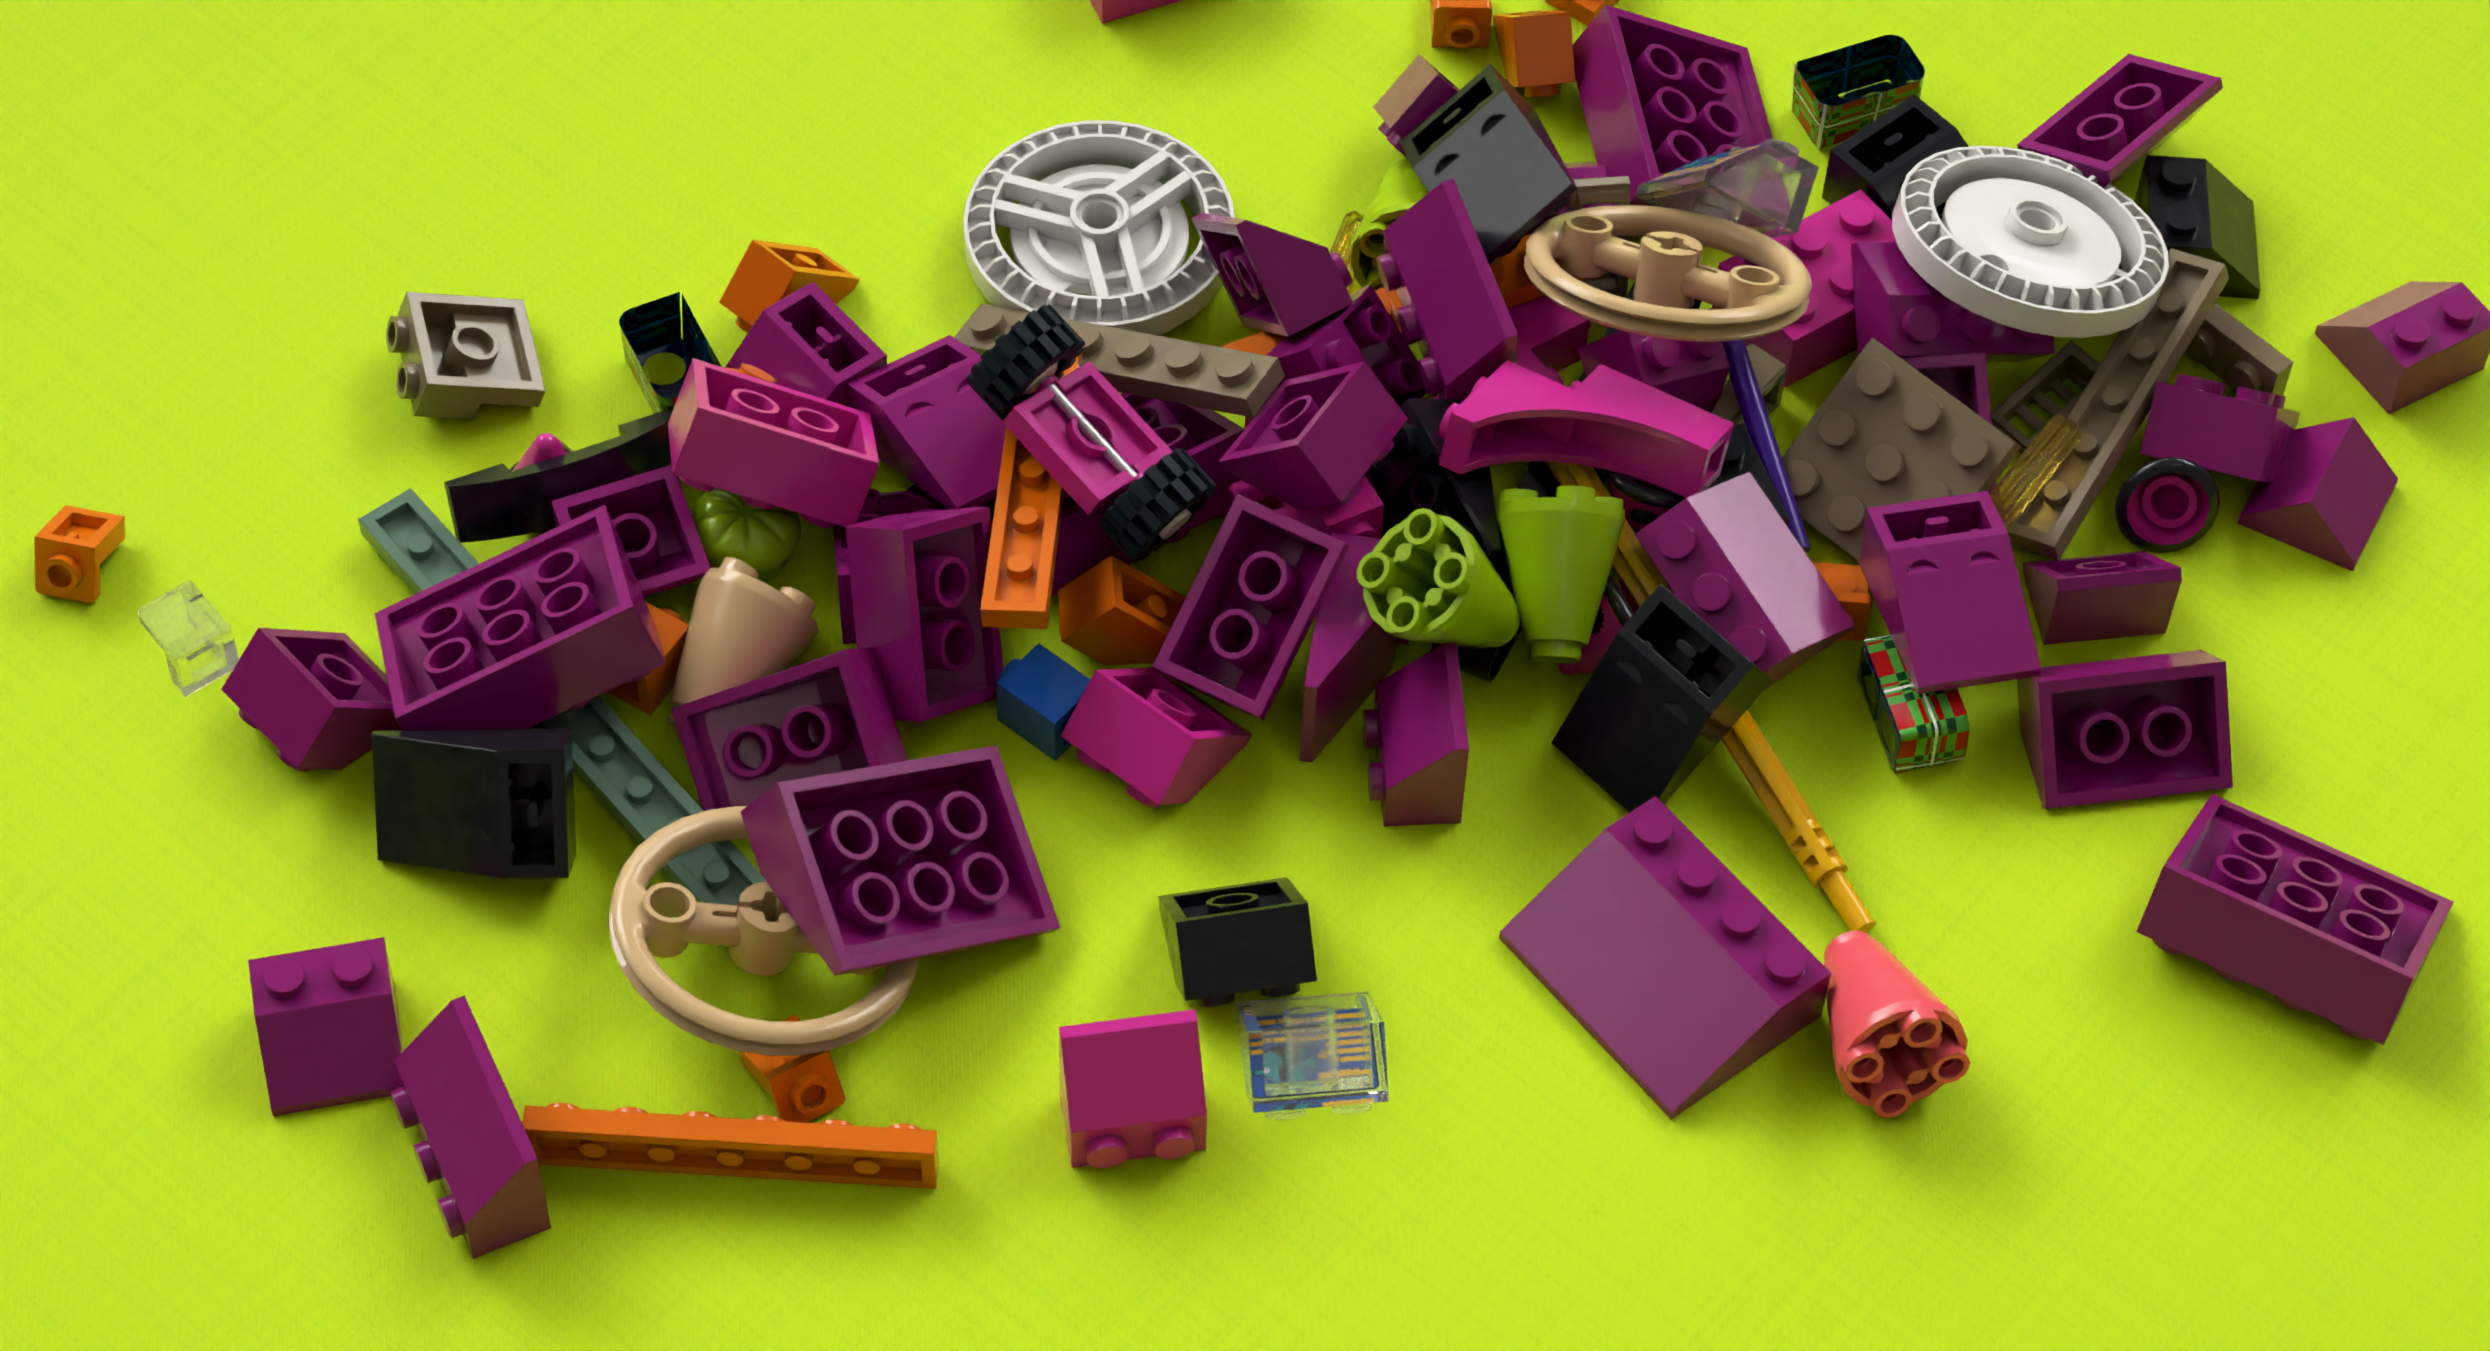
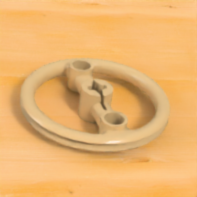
M1609 205L1563 213L1543 222L1531 233L1526 242V255L1524 256V269L1532 284L1544 296L1560 307L1603 326L1633 334L1678 341H1737L1780 331L1793 324L1806 312L1810 302L1809 294L1812 289L1811 275L1803 262L1791 250L1771 237L1726 219L1676 208L1645 205ZM1614 236L1643 237L1640 245ZM1702 245L1738 256L1757 266H1737L1732 268L1729 273L1700 264L1703 251ZM1554 259H1559L1558 264L1554 261ZM1608 271L1635 280L1634 300L1594 288L1573 276L1579 278H1598L1604 276ZM1696 299L1724 309H1689V307H1693L1694 300Z
M747 806L706 810L683 817L657 830L634 850L622 866L614 885L609 913L611 944L620 968L634 989L658 1013L679 1028L707 1042L736 1051L766 1056L806 1055L829 1051L855 1042L878 1029L899 1009L909 994L920 959L883 966L886 968L885 974L876 987L864 998L840 1012L817 1019L791 1022L746 1018L720 1010L696 998L676 984L661 969L653 956L660 958L677 956L687 948L688 943L729 946L730 958L739 968L751 974L768 976L785 971L792 963L794 952L819 953L767 882H758L748 886L740 894L738 905L696 902L694 895L687 888L671 882L658 883L646 890L648 884L659 870L674 858L691 849L714 842L736 839L750 840L740 813ZM883 967L853 973L860 975L873 974L880 971Z

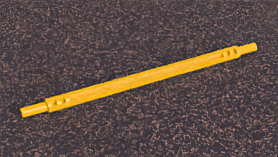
M1546 462L1560 486L1591 487L1595 489V497H1611L1593 467L1562 462ZM1625 519L1612 568L1639 609L1660 583L1670 592L1672 591ZM1746 710L1721 739L1783 836L1788 847L1795 855L1800 866L1807 874L1814 888H1823L1849 931L1869 932L1876 923L1845 875L1848 866L1825 833L1820 822L1811 811L1752 716Z

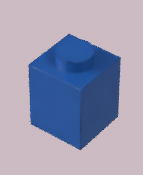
M1038 643L1021 660H1012L1001 671L996 681L997 720L1056 761L1072 745L1060 735L1091 679Z

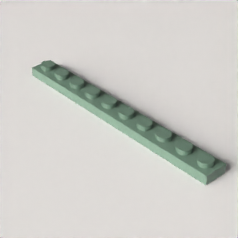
M411 488L358 519L361 535L414 594L479 564ZM600 696L594 697L591 702L582 708L567 710L534 726L535 729L572 730L573 772L639 845L657 830L683 817L703 812L701 807ZM730 840L714 842L691 849L674 858L661 869L673 883L687 888L694 895L696 902L738 905L740 894L748 886L758 882H767Z

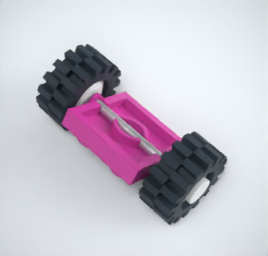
M1043 305L1037 311L1033 310L1027 314L1022 322L1019 320L1011 326L1010 332L1005 336L1002 334L995 341L996 345L983 353L980 357L982 360L974 364L970 370L972 373L966 378L968 385L1000 419L1004 420L1005 426L1087 515H1090L1116 498L1114 505L1105 511L1104 517L1099 520L1098 524L1134 564L1147 558L1153 550L1156 552L1164 545L1167 539H1172L1184 524H1188L1195 517L1194 514L1201 510L1208 503L1207 500L1216 492L1217 484L1183 448H1177L1172 451L1090 361L1061 378L1064 375L1062 372L1070 368L1075 363V358L1082 353L1085 342L1051 305Z

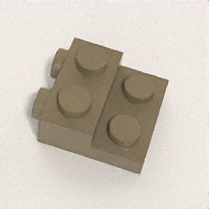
M406 292L398 315L391 316L388 321L386 331L388 351L400 353L402 359L397 371V393L400 399H411L414 416L474 420L480 404L539 407L546 390L524 300Z

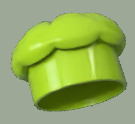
M715 488L713 491H706L696 501L691 511L711 568H719L725 557L736 558L754 568L759 574L757 579L764 583L770 582L779 575L786 563V558L793 553L801 536V523L797 512L778 506L771 510L760 509L746 503L741 499L740 495L719 488Z

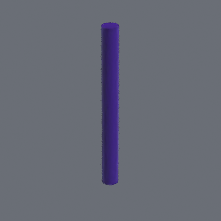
M1744 340L1722 341L1730 365L1728 373L1747 432L1789 516L1787 526L1807 553L1811 550L1745 342Z

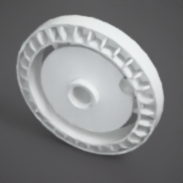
M1086 120L1059 124L1034 132L1009 145L993 158L976 178L966 200L963 218L966 263L974 283L988 302L994 306L1032 312L1033 310L1037 311L1043 305H1051L1065 319L1160 335L1193 318L1212 301L1223 286L1219 272L1215 268L1202 239H1200L1197 249L1187 262L1181 266L1188 250L1189 225L1185 211L1179 201L1184 200L1195 216L1200 213L1235 218L1233 201L1224 180L1210 162L1192 147L1167 133L1143 125L1120 121ZM999 225L1010 228L1011 249L1018 266L1013 263L1001 246L997 236Z
M1969 146L1935 153L1918 162L1906 175L1892 213V230L1898 248L1909 265L1928 284L1948 299L1973 313L1999 324L2031 333L2055 337L2086 338L2109 335L2128 329L2143 320L2155 306L2169 268L2168 250L2160 231L2150 217L2132 199L2110 183L2105 188H2102L2096 184V176L2091 175L2089 178H2085L2079 169L2067 162L2032 151L1998 146ZM1946 202L1941 221L1936 207Z

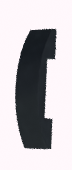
M674 407L618 425L620 436L514 471H510L502 463L444 482L456 539L460 543L485 541L554 528L556 526L551 501L672 465L668 422Z

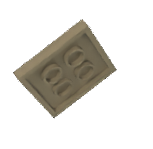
M1871 338L1784 454L1782 460L1801 518L1859 561L1866 508L1989 491L2021 449V446L1877 340Z

